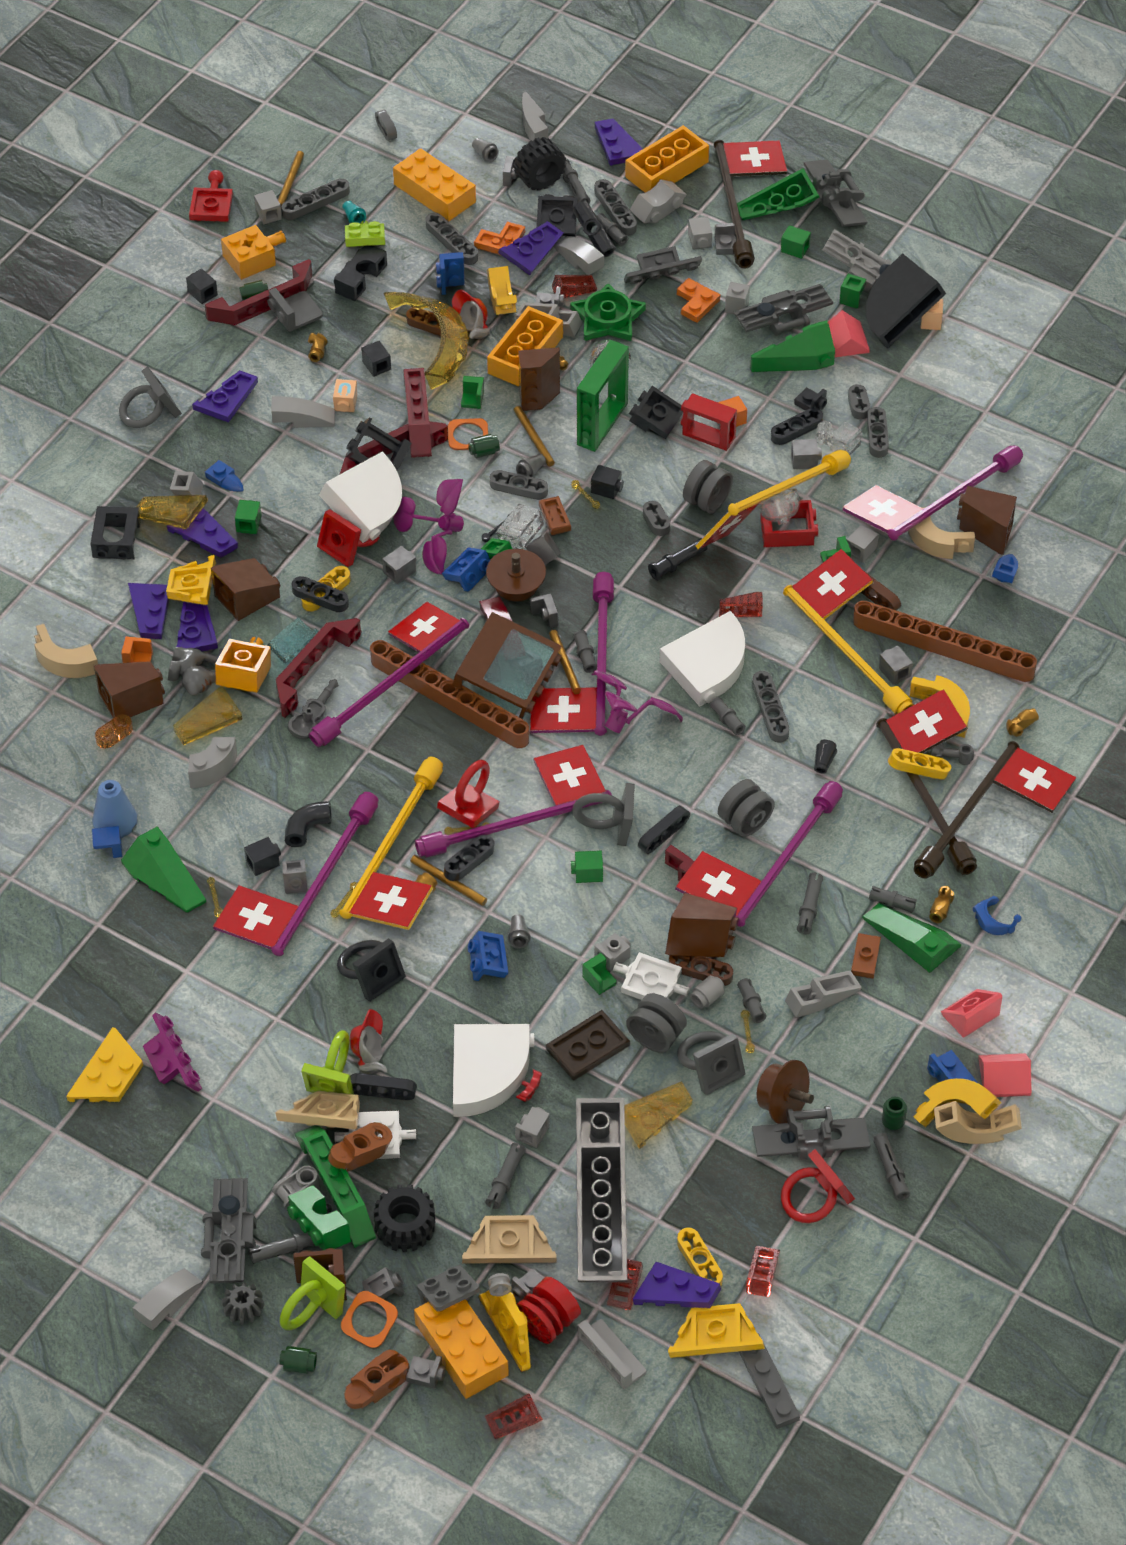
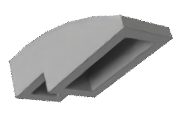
M524 92L522 97V116L525 132L529 140L533 141L538 137L540 139L542 137L548 139L545 113L530 95Z
M569 236L557 242L553 247L576 270L581 268L587 275L604 267V255L589 243L576 237Z
M523 303L515 315L516 319H518L529 306L563 320V336L574 337L582 324L577 311L560 310L558 304Z
M272 396L271 412L273 423L293 422L294 428L335 427V409L300 398Z
M850 970L813 978L809 985L791 988L785 1002L794 1016L798 1018L835 1005L859 992L862 987Z
M185 1268L172 1274L155 1286L132 1307L134 1317L151 1330H154L166 1316L171 1318L201 1287L203 1281Z

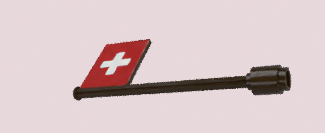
M716 140L713 144L717 152L732 223L735 224L736 242L732 246L736 264L743 269L751 267L755 257L751 242L744 238L731 177L787 174L780 140L731 143Z
M944 689L889 719L881 718L876 723V727L881 729L892 750L900 748L922 754L968 729ZM906 772L940 831L944 834L949 826L919 775ZM954 836L949 842L947 855L957 872H960L962 875L971 874L977 868V860L967 843L957 841Z
M1010 741L1006 750L935 846L925 847L916 859L913 868L915 874L923 879L934 875L944 861L943 850L993 783L1053 813L1077 777L1020 749L1017 742Z

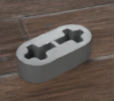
M384 109L375 112L377 125L385 139L389 141L397 138L396 127L387 111Z
M852 385L848 389V402L851 414L856 419H866L870 409L867 390L862 385Z
M646 502L643 505V517L653 534L665 536L670 531V520L659 502Z

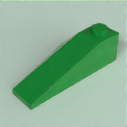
M804 168L738 202L737 207L741 219L747 220L802 207L819 198V195Z
M825 320L802 328L803 332L794 337L789 335L785 337L786 341L778 345L771 344L752 354L751 372L818 370L834 365L835 348L828 321Z
M158 826L138 836L121 859L122 865L132 878L138 882H144L152 891H158L166 897V900L186 913L206 903L204 895Z
M879 903L863 916V919L929 973L961 947V944L944 930Z

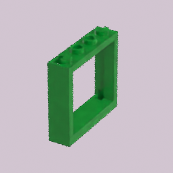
M610 340L577 387V445L595 452L628 404L629 346ZM608 382V397L599 409V393Z

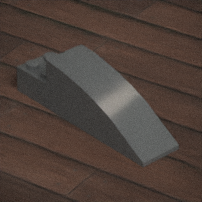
M576 1098L578 1282H627L624 1098Z

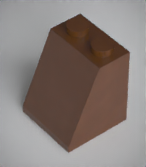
M967 486L965 494L961 493L959 499V506H962V508H959L957 520H960L959 529L963 532H974L976 540L995 552L1004 555L1013 527L1017 497Z
M255 558L211 567L214 596L237 621L280 598V582L275 576L272 577L268 573L266 566L260 564Z
M151 662L97 664L94 666L98 693L115 723L164 704L163 695L165 690L161 684L163 677L158 668L155 669Z
M684 893L671 916L665 954L674 956L725 957L728 949L732 950L735 944L736 937L732 935L733 931H736L739 918L736 917L737 908Z

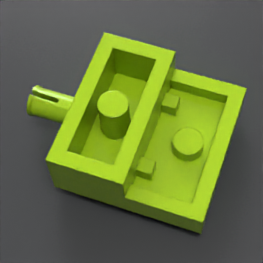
M363 220L361 223L355 222L345 225L346 247L385 245L384 223L377 221L368 223L366 220L364 223Z

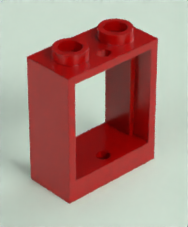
M693 393L688 400H684L681 407L683 412L681 419L682 435L727 451L736 438L737 409ZM694 414L720 423V430L695 421Z
M811 500L761 502L760 520L763 547L814 545V539L818 537V524H814V521H816V508H812ZM771 519H806V530H772Z

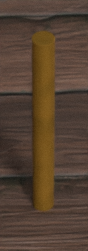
M297 151L278 198L281 209L282 204L286 202L304 157L302 151Z
M516 406L514 412L537 450L545 457L547 466H553L555 461L521 406Z
M552 630L549 632L551 640L562 646L559 653L562 655L560 662L573 693L579 694L581 692L580 685L558 632Z
M417 855L412 856L410 862L481 906L486 904V897L459 881L446 879L443 871Z

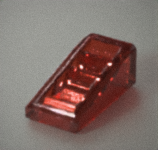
M555 275L552 283L554 294L556 293L557 286L561 287V294H564V298L597 291L592 275Z
M762 592L720 599L719 617L729 611L735 617H762Z
M761 1246L755 1247L746 1282V1292L748 1294L770 1296L780 1250ZM759 1257L772 1259V1261L759 1259Z
M627 1259V1270L634 1271V1275L627 1274V1279L632 1280V1284L612 1282L607 1301L608 1306L626 1310L632 1309L633 1298L637 1292L643 1270L642 1262ZM618 1286L628 1288L630 1292L618 1291L617 1288ZM615 1295L627 1297L628 1301L614 1300Z
M530 1393L485 1416L495 1439L543 1420ZM529 1407L531 1413L527 1415L524 1408ZM519 1411L522 1418L517 1419L514 1412ZM506 1415H510L511 1424H508L505 1418ZM498 1418H500L503 1424V1428L499 1429L495 1421Z

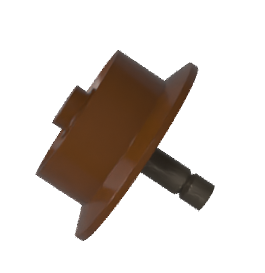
M509 549L496 554L489 561L486 576L490 585L496 589L502 598L509 601H523L533 596L537 588L542 585L546 577V567L543 560L531 551Z
M790 1060L784 1065L771 1064L762 1073L757 1086V1102L762 1109L769 1111L775 1123H787V1109L801 1111L805 1103L811 1104L813 1102L814 1095L808 1093L810 1078L806 1065L799 1060Z

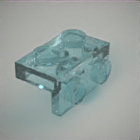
M297 617L274 637L267 646H270L273 653L285 664L290 659L293 660L319 631L316 628L311 631Z

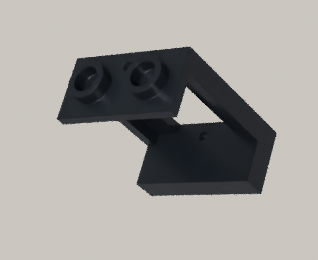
M370 417L364 422L361 421L355 430L357 432L355 439L352 438L346 447L348 452L345 457L357 464L368 460L369 458L361 454L357 448L363 436H368L394 452L390 461L396 471H398L412 443L406 439L400 442L371 424L372 418Z
M97 506L90 543L93 558L135 560L134 542L136 530L140 528L141 523L139 508ZM104 527H125L122 539L117 542H107L103 538Z

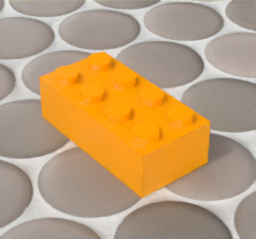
M683 125L626 159L625 177L645 193L654 188L660 179L675 183L709 162V145Z
M421 148L393 167L394 185L433 212L442 215L448 222L476 203V185Z
M528 306L487 356L488 374L519 387L518 351L555 348L563 338V320Z
M466 1299L442 1311H436L429 1302L414 1309L416 1326L436 1356L442 1357V1365L445 1366L446 1371L465 1399L509 1376L508 1360Z

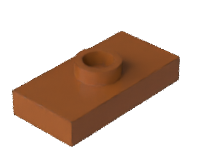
M559 496L539 500L540 510L551 535L571 531V524Z
M858 933L851 969L854 976L874 979L881 937Z

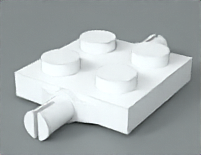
M640 952L630 966L616 962L613 971L626 975V979L621 987V993L641 1000L649 993H656L668 999L674 992L687 997L690 987L677 984L682 967Z
M399 1111L359 1112L356 1130L369 1123L378 1122L386 1125L392 1132L393 1138L385 1154L378 1159L400 1158L402 1140H416V1129L402 1130L399 1124ZM349 1129V1132H335V1142L343 1141L346 1135L356 1130Z

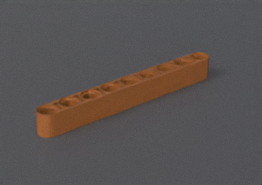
M859 601L855 604L853 623L859 629L1022 682H1030L1035 677L1037 659L1032 654L868 601Z
M383 640L374 641L370 645L372 665L389 676L413 658ZM423 662L399 680V682L515 748H524L529 744V725L525 720L463 685L460 689L453 686V679Z

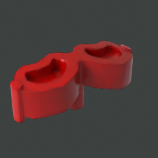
M533 1069V1077L530 1083L522 1081L521 1085L526 1086V1089L520 1095H517L516 1098L524 1102L529 1101L534 1095L535 1090L539 1087L542 1073Z

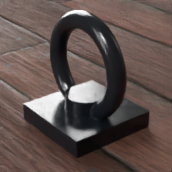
M389 938L384 942L377 940L357 942L346 948L337 960L339 973L349 979H358L365 999L370 1002L406 977L396 946ZM372 949L352 963L354 970L347 968L346 962L352 955L362 950Z

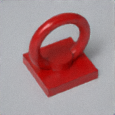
M329 509L324 513L317 547L349 567L354 563L357 547H367L375 544L379 540L380 535L374 540L369 539L362 543L359 540L361 529Z
M478 760L471 764L462 775L457 787L438 801L437 808L471 828L476 827L499 808L500 801L483 792L490 774L488 762ZM481 769L476 786L473 787L468 784L473 775Z
M816 1149L809 1153L808 1156L818 1168L807 1167L795 1171L787 1178L781 1190V1203L784 1211L790 1218L801 1223L818 1222L829 1215L836 1204L837 1192L847 1204L855 1199ZM815 1177L828 1193L827 1200L818 1211L809 1214L801 1213L791 1203L790 1195L792 1188L803 1178Z

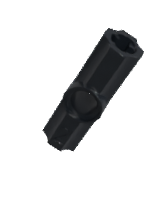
M586 200L577 203L572 211L583 227L584 233L588 235L594 247L604 257H609L614 253L616 247L606 233L605 227L600 223ZM597 226L596 231L591 233L592 228Z

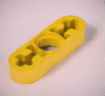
M337 566L317 582L342 590L351 581L350 570L345 566ZM321 591L315 593V596L317 597H323L326 595V593ZM301 599L302 607L306 611L313 612L321 607Z
M900 748L893 749L888 758L889 765L896 770L941 780L945 779L951 770L950 763L943 758Z
M693 1228L680 1230L677 1237V1245L694 1274L707 1279L708 1274L706 1270L709 1268L711 1277H716L714 1282L720 1283V1286H722L723 1273L699 1233ZM685 1237H687L689 1240L693 1239V1240H692V1245H693V1249H692V1250H691V1245H690V1243H689L688 1241H684V1238H685ZM696 1255H703L707 1261L698 1264L694 1262L693 1258Z

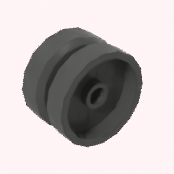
M702 460L689 474L684 485L683 498L690 504L698 505L701 510L712 514L726 500L731 490L733 476L723 468L717 469V466L712 462Z
M745 779L735 784L724 795L718 806L717 814L727 824H731L733 830L740 836L747 837L758 831L772 815L775 802L766 792L761 791L754 781Z
M649 993L644 996L638 1004V1008L628 1017L626 1026L629 1033L642 1046L651 1051L662 1053L672 1046L675 1038L687 1026V1019L682 1010L670 999L656 993Z

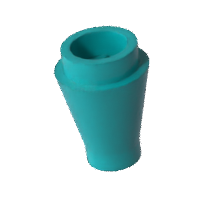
M352 201L344 202L342 208L346 213L349 223H361L363 220L365 222L366 212L364 209L355 205Z

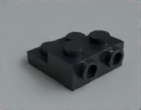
M551 194L538 196L536 228L548 221L564 232L562 236L575 237L577 217L572 209L578 203L577 197L571 195L556 197Z
M651 386L648 392L644 390L637 401L641 402L639 406L635 404L629 412V415L632 416L629 421L645 432L649 428L666 439L683 414L681 411L682 405L654 386Z

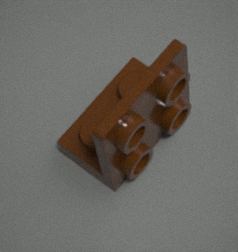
M342 1249L305 1250L293 1254L297 1283H301L302 1262L310 1256L345 1284L344 1301L347 1300L346 1274Z

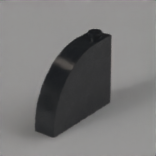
M902 253L879 276L870 291L866 305L868 324L879 341L888 349L945 296L946 292L937 280Z

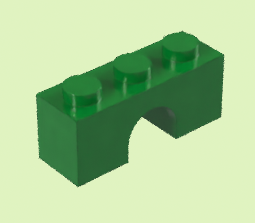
M314 1185L288 1196L289 1207H287L290 1218L299 1223L304 1233L309 1234L315 1246L319 1245L322 1250L336 1249L351 1242L348 1221L337 1210L327 1214L325 1197Z

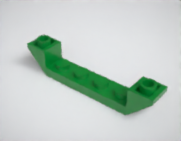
M314 1125L295 1133L304 1154H309L340 1214L348 1221L353 1247L355 1248L376 1239L365 1204L347 1170L334 1167L328 1160L333 1144L326 1131L320 1126Z

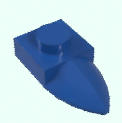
M220 460L205 471L206 478L226 490L236 492L244 490L242 482L235 475L234 469Z
M1013 554L1002 556L994 568L992 577L997 578L1001 582L1012 583L1018 569L1016 557Z

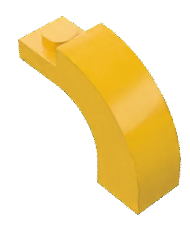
M508 266L488 268V284L495 314L516 312L515 304L517 303V298L512 293Z
M936 675L935 681L913 676L909 697L924 700L944 689L968 728L970 704L964 691L957 684L939 675ZM967 730L956 736L965 738Z
M957 1078L948 1079L933 1085L924 1092L930 1100L922 1103L917 1108V1113L913 1117L924 1127H927L935 1118V1107L956 1101L957 1103L971 1106L982 1118L986 1119L1002 1102L989 1090L974 1081Z

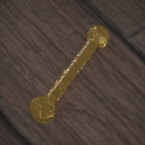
M578 480L571 482V487L578 489L592 503L593 508L598 509L600 507L599 501H595L580 487Z
M485 822V823H483L481 826H484V825H487V824H490V823ZM448 826L444 829L446 835H451L455 832H462L473 828H451Z
M208 877L207 883L210 885L215 905L214 915L219 917L223 910L219 907L214 885L216 880L214 877Z
M357 882L350 883V889L336 909L331 910V917L337 918L339 916L340 909L358 884Z
M743 1010L740 1015L744 1019L747 1039L746 1052L753 1053L755 1045L751 1041L748 1021L750 1013L747 1010Z

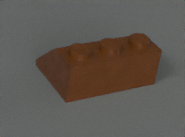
M559 347L518 351L519 395L523 411L542 410L560 394Z

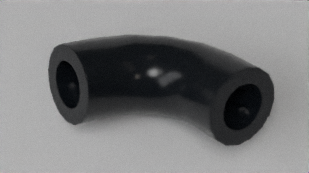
M330 801L306 804L296 810L288 819L285 828V843L291 847H302L307 843V832L310 827L318 824H330L332 821Z

